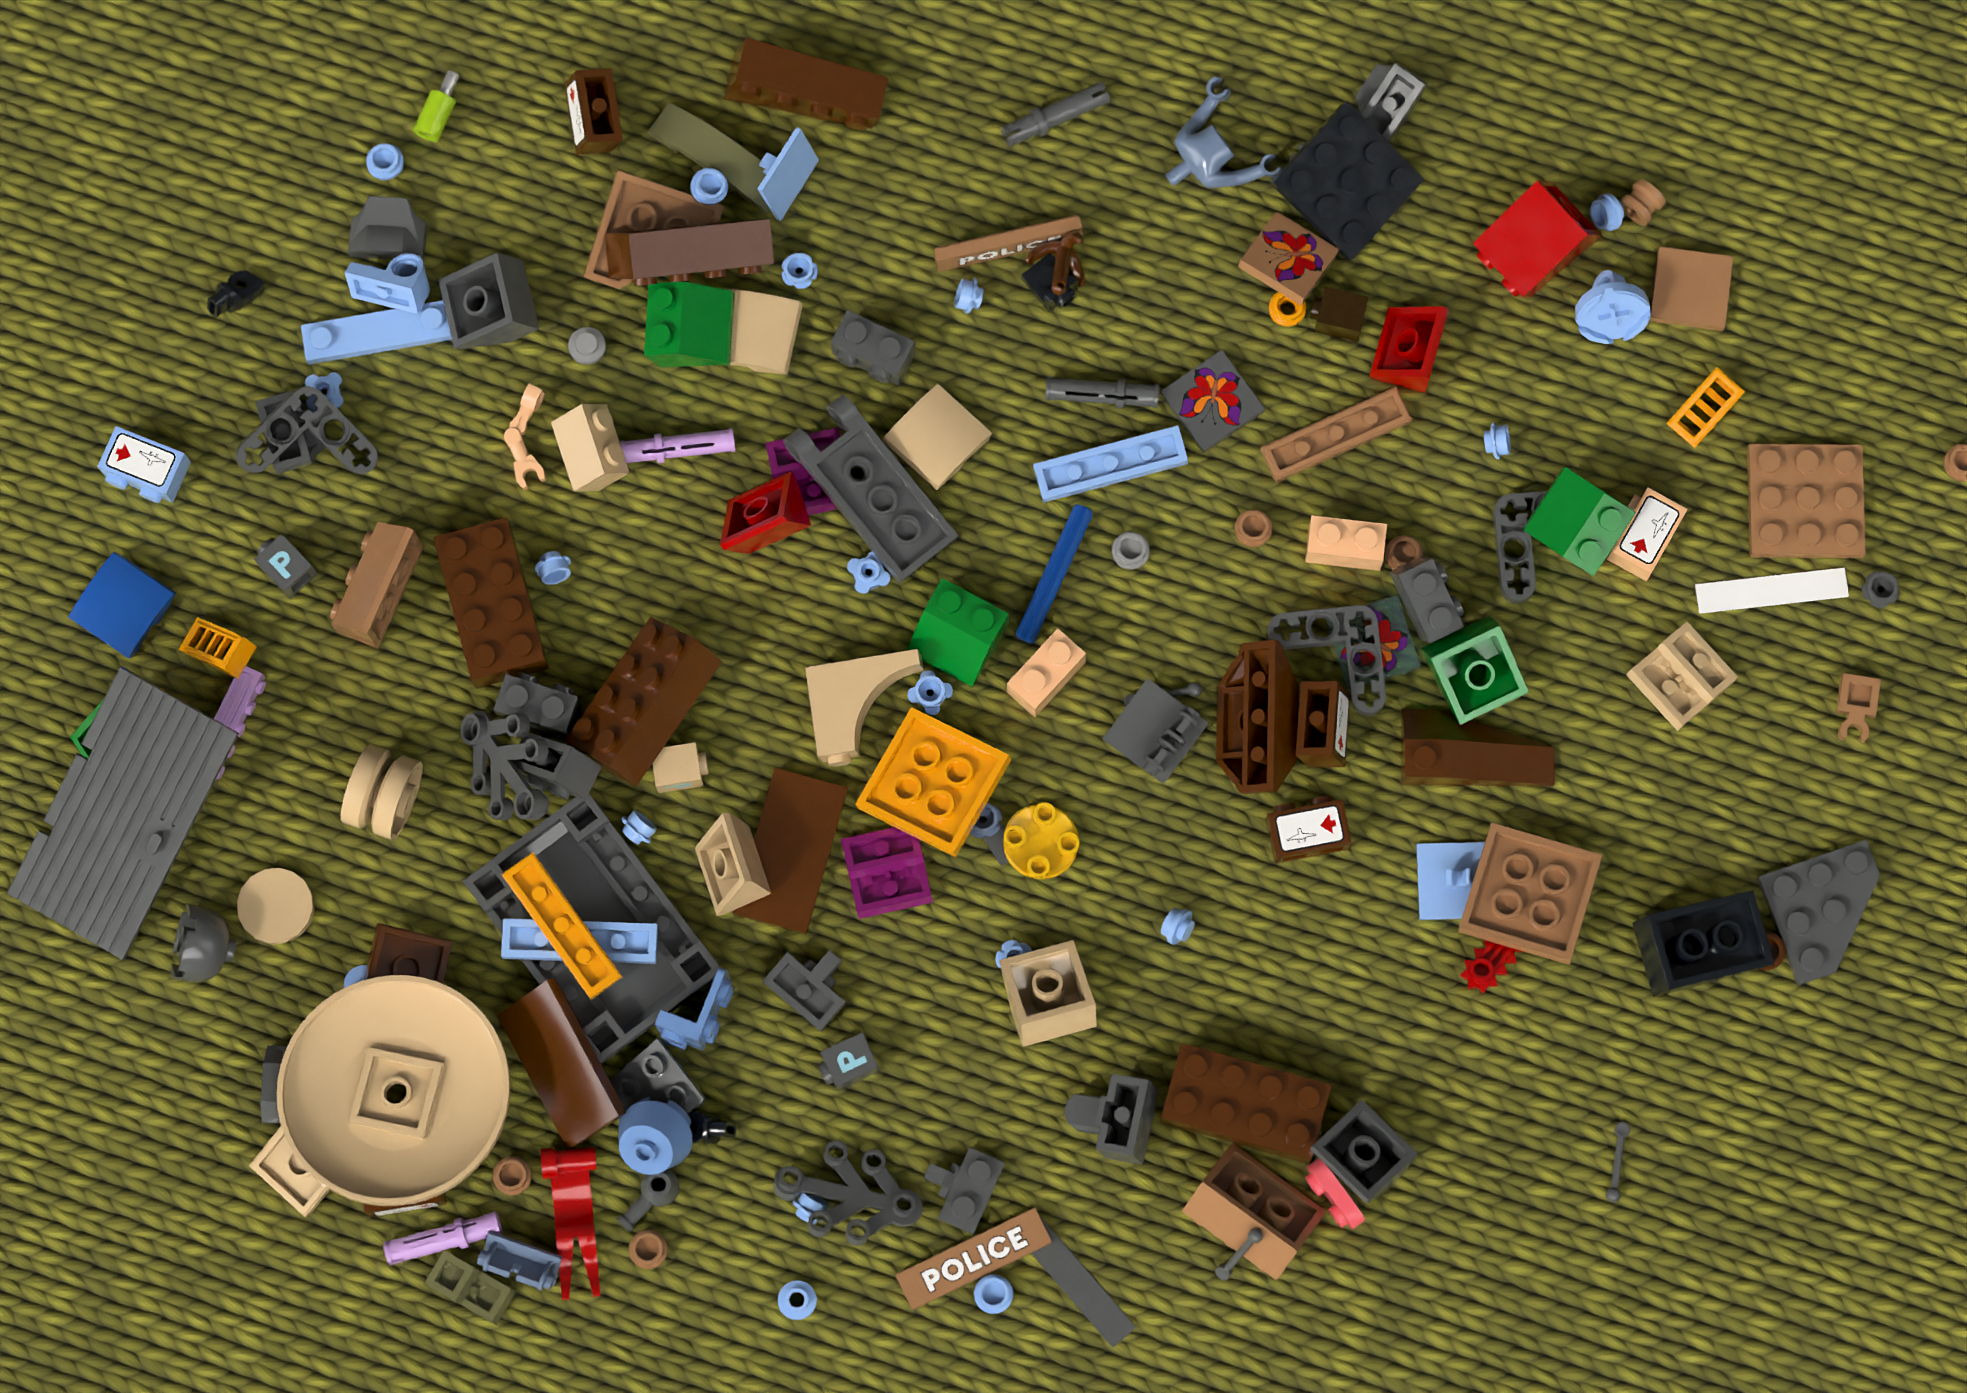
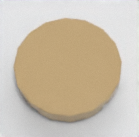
M282 868L264 869L251 876L241 888L237 900L238 918L244 929L258 941L271 945L286 943L300 937L309 927L315 911L313 895L308 884L296 873Z

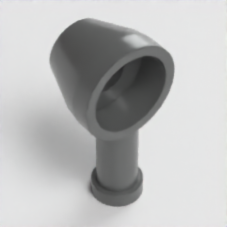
M667 1169L658 1174L644 1175L640 1186L642 1195L622 1216L620 1215L616 1219L629 1232L634 1229L633 1226L652 1206L664 1207L671 1204L677 1198L679 1181L672 1171ZM659 1178L665 1180L666 1188L663 1191L655 1192L652 1189L654 1180Z

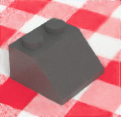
M497 252L439 279L454 349L460 350L509 343L539 329L523 260Z
M1363 1100L1310 1148L1366 1204L1380 1197L1396 1182L1418 1155Z

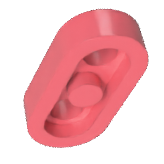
M1320 1158L1306 1167L1309 1175L1305 1177L1306 1182L1318 1197L1321 1194L1326 1196L1332 1204L1328 1211L1341 1228L1347 1225L1353 1230L1365 1221L1356 1204Z

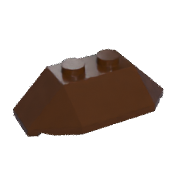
M1268 640L1243 643L1238 651L1239 655L1230 664L1217 687L1216 762L1236 785L1237 790L1241 794L1277 792L1297 761L1298 683L1280 641Z

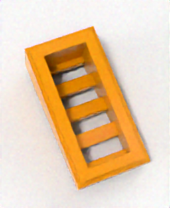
M1716 367L1666 424L1695 448L1745 391ZM1714 382L1731 395L1727 401L1710 387ZM1704 393L1721 406L1717 412L1700 399ZM1694 404L1711 418L1707 424L1690 410ZM1684 415L1701 429L1697 435L1680 421Z
M197 617L178 650L238 679L257 646L241 635ZM203 630H205L197 646L193 648L201 633L203 632ZM212 634H214V636H213L212 640L210 641L209 645L207 646L205 652H203L202 650H203V648L205 647V645H206L207 641L209 640L210 636H211ZM221 638H222L223 640H222L221 644L219 645V647H218L217 651L215 652L214 656H212V653L214 652L216 646L218 645L219 641H220ZM230 643H232V645L230 646L229 650L227 651L225 657L223 658V660H221V658H222L224 652L226 651L227 647L229 646Z

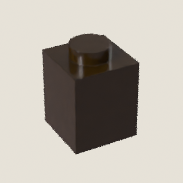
M1325 287L1323 297H1315L1310 319L1317 320L1314 332L1358 342L1369 297Z

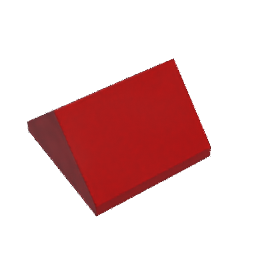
M1444 306L1388 307L1369 377L1425 393L1449 309Z
M792 471L728 500L720 546L724 550L750 554L812 526L796 477Z

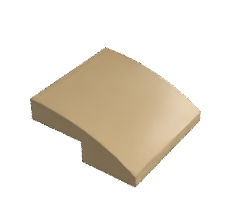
M726 289L734 292L730 365L749 367L754 372L788 374L803 304L800 301L769 294Z
M937 384L892 427L882 441L931 486L938 490L962 468L964 462L989 441L992 432Z
M1688 622L1666 638L1653 652L1627 673L1630 680L1677 731L1739 678Z

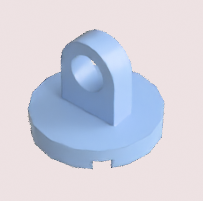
M1604 270L1598 275L1592 289L1582 295L1575 307V320L1581 335L1590 341L1602 344L1614 343L1613 339L1622 337L1623 341L1632 339L1645 329L1651 315L1649 299L1645 292L1634 284L1626 283L1624 276L1610 270Z

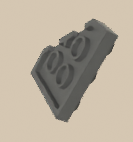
M1867 840L1757 878L1776 932L1785 944L1786 958L1797 986L1832 975L1837 971L1880 877Z

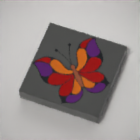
M1220 350L1160 392V395L1203 454L1265 412L1263 405L1223 350Z

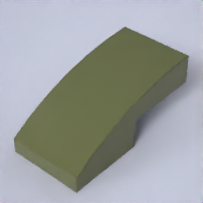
M443 1250L424 1283L495 1325L498 1324L516 1293L513 1289Z

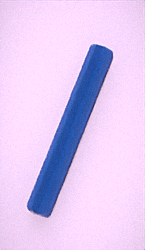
M1076 504L1073 507L1016 631V637L1026 643L1033 644L1092 518V511L1083 505Z

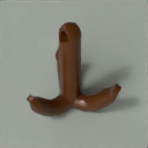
M1070 231L1061 241L1051 240L1039 244L1026 257L1025 262L1033 264L1034 261L1047 254H1056L1051 287L1056 295L1065 293L1069 269L1071 274L1078 280V287L1084 285L1085 275L1083 274L1080 259L1073 249L1075 244H1082L1084 241L1082 235L1077 231Z

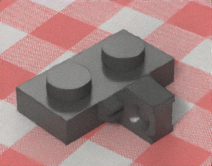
M830 950L817 965L810 959L804 966L787 952L762 981L821 1032L846 1004L842 998L831 990L837 983L831 976L843 961Z
M969 1148L962 1166L952 1163L949 1171L930 1163L924 1179L941 1186L938 1196L946 1199L938 1219L974 1235L1005 1163L973 1148Z

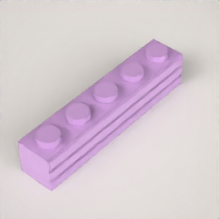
M245 666L239 678L233 679L214 719L239 732L238 737H240L246 726L244 721L247 715L250 716L255 709L256 703L254 701L257 694H262L265 689V676ZM233 745L227 758H230L235 750V745ZM222 766L216 779L219 780L225 770L224 766Z

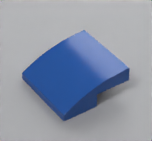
M113 552L90 581L68 618L129 659L135 657L152 626L159 624L176 592L119 553Z

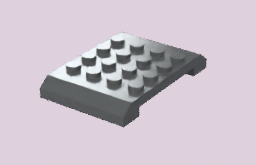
M588 793L585 800L577 797L572 799L463 880V883L502 933L503 918L533 919L501 875L533 852L582 921L658 924L656 964L613 963L623 978L592 1000L563 961L521 959L540 985L546 980L556 979L600 1064H603L655 1025L660 1010L671 1013L711 983L720 966Z

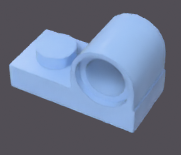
M412 253L398 255L389 263L386 270L371 265L366 266L351 262L345 271L352 298L418 314L430 292L423 260L420 256Z

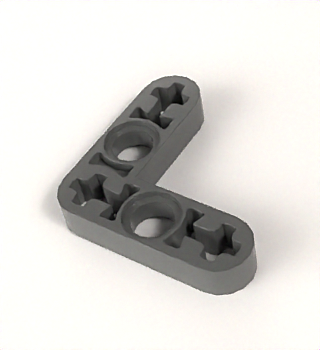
M302 386L294 390L239 444L235 453L236 462L240 468L251 473L261 472L308 429L351 472L358 474L368 473L373 470L378 460L377 450L321 391L310 386ZM303 394L309 397L313 394L316 397L313 401V405L316 408L313 412L303 410L297 416L303 420V423L298 426L295 419L285 413L284 410L289 406L290 410L295 412L302 404L299 400L300 395ZM279 418L288 421L291 428L289 436L284 440H276L270 434V425ZM331 419L339 420L344 428L341 438L335 441L328 440L323 432L325 423ZM262 432L265 439L277 448L271 453L269 447H265L259 454L262 460L261 463L257 465L251 462L247 465L245 463L247 458L245 449L247 447L252 449L258 448L263 441L257 439V436ZM352 433L356 436V439L350 443L358 450L365 448L368 450L365 456L368 463L365 466L360 463L354 466L351 463L354 455L347 448H344L342 453L337 450L338 447L347 443Z
M1547 491L1503 495L1498 499L1493 509L1500 591L1504 599L1512 604L1525 603L1531 598L1535 590L1536 580L1531 535L1523 530L1528 521V513H1519L1514 521H1509L1508 516L1505 514L1501 515V512L1505 510L1507 504H1512L1514 510H1525L1527 507L1526 502L1530 501L1532 502L1530 510L1532 515ZM1508 540L1520 541L1525 548L1524 555L1517 559L1508 557L1503 549L1504 544ZM1526 564L1527 569L1520 568L1519 577L1520 582L1527 583L1528 587H1525L1522 594L1518 595L1514 588H1508V585L1512 584L1514 580V569L1506 571L1505 566L1515 568Z
M1356 605L1278 614L1271 619L1268 624V639L1280 641L1283 650L1345 644L1350 697L1353 708L1363 716H1373L1382 710L1385 705L1386 690L1378 620L1372 609ZM1356 615H1362L1364 621H1370L1371 625L1365 627V641L1373 639L1374 644L1362 642L1351 646V641L1358 642V630L1354 626L1350 627L1349 624L1355 621ZM1326 618L1332 623L1333 631L1329 636L1324 638L1318 637L1312 632L1311 625L1316 619ZM1299 620H1306L1305 633L1307 639L1301 640V632L1290 633L1289 640L1286 641L1282 640L1280 634H1274V631L1279 630L1280 623H1287L1289 629L1300 628ZM1368 651L1375 658L1374 667L1367 671L1359 670L1353 662V658L1358 652ZM1377 676L1378 681H1370L1372 695H1378L1379 699L1374 700L1373 707H1366L1365 701L1358 700V697L1363 696L1364 682L1355 683V678L1369 679Z

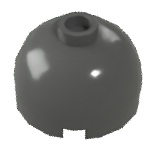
M186 904L187 912H182L173 947V953L180 957L179 965L171 963V977L187 982H203L216 976L221 971L225 961L232 962L236 940L229 939L228 924L214 910Z

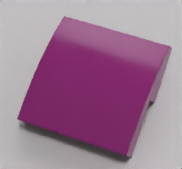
M839 427L807 434L820 452L841 437ZM783 439L765 443L773 479L792 471L796 477L808 515L838 509L805 467L788 452Z
M893 827L841 839L858 919L933 903L918 838Z

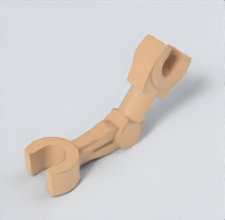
M528 384L524 391L518 414L510 422L508 430L504 433V440L516 461L514 462L516 482L523 490L529 489L525 481V475L529 471L537 472L541 482L547 480L545 470L532 455H529L522 437L526 433L527 425L533 412L539 409L546 395L542 389Z

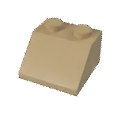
M1074 940L1000 960L1011 1013L1023 1047L1097 1027L1096 1004Z

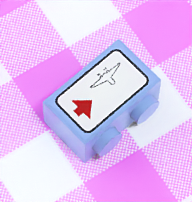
M116 426L97 467L106 476L105 481L117 488L125 490L127 485L139 489V495L150 501L160 503L161 499L173 503L191 462L183 452Z

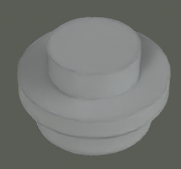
M584 327L576 330L571 335L568 348L575 361L589 365L598 362L603 357L606 350V342L598 330Z
M1126 532L1115 539L1112 546V556L1120 567L1134 570L1143 566L1148 560L1149 544L1141 534Z

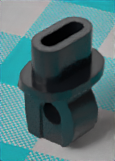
M249 271L235 272L229 277L227 283L221 282L216 286V293L207 300L208 311L215 318L225 311L229 313L238 311L264 292L265 283ZM238 286H244L246 288L240 289L238 288Z
M695 1111L688 1113L691 1120L690 1130L694 1124L697 1126L696 1132L692 1133V1143L699 1144L705 1141L708 1144H717L721 1138H734L736 1135V1125L733 1122L721 1121L718 1116Z

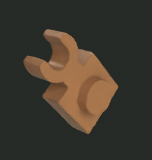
M1845 673L1841 675L1836 713L1846 714L1847 716L1838 729L1839 740H1845L1849 727H1855L1859 730V743L1863 744L1867 740L1869 727L1864 719H1874L1876 717L1881 679Z

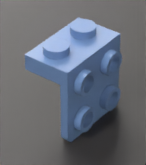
M718 968L697 1023L660 1010L655 1026L661 1038L664 1039L665 1044L685 1051L687 1045L704 1051L707 1042L713 1044L720 1028V1022H718L717 1017L720 1007H728L734 992L727 969Z

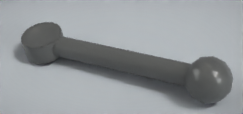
M1192 682L1188 687L1166 692L1172 697L1187 694L1198 696L1202 692V686L1198 682ZM1128 694L1124 698L1125 707L1132 700L1134 694Z
M1625 1122L1618 1123L1614 1128L1617 1143L1611 1187L1606 1191V1198L1610 1202H1617L1621 1198L1618 1186L1625 1137L1630 1133V1127Z
M1252 1228L1249 1230L1248 1239L1230 1260L1218 1266L1216 1275L1219 1279L1228 1280L1233 1273L1232 1268L1254 1243L1262 1241L1263 1233L1260 1229Z

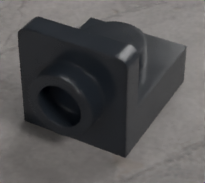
M1047 254L1021 274L1023 282L1048 312L1057 306L1059 309H1063L1076 298L1077 294L1075 292L1078 291V280L1074 275L1069 276L1068 274L1065 293L1061 295L1053 293L1051 287L1055 257L1052 254Z

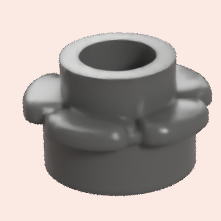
M1876 571L1866 577L1867 582L1862 586V594L1866 600L1871 601L1872 606L1885 608L1889 603L1893 604L1898 599L1900 593L1898 581L1892 574ZM1879 586L1884 588L1883 593L1877 591Z

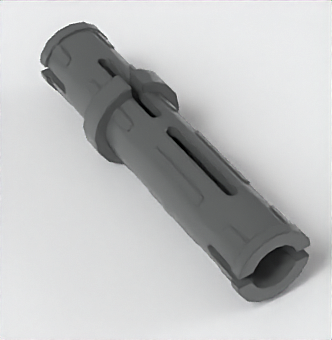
M1099 81L1095 85L1040 110L1035 107L1029 110V115L1000 126L1003 137L1017 131V133L1007 137L1005 140L1006 144L1011 148L1037 134L1042 137L1048 134V129L1104 104H1109L1108 92L1093 98V96L1102 93L1106 89L1104 84Z
M1047 376L1045 400L1116 404V408L1124 409V405L1158 408L1159 384L1126 383V379L1118 378V382Z

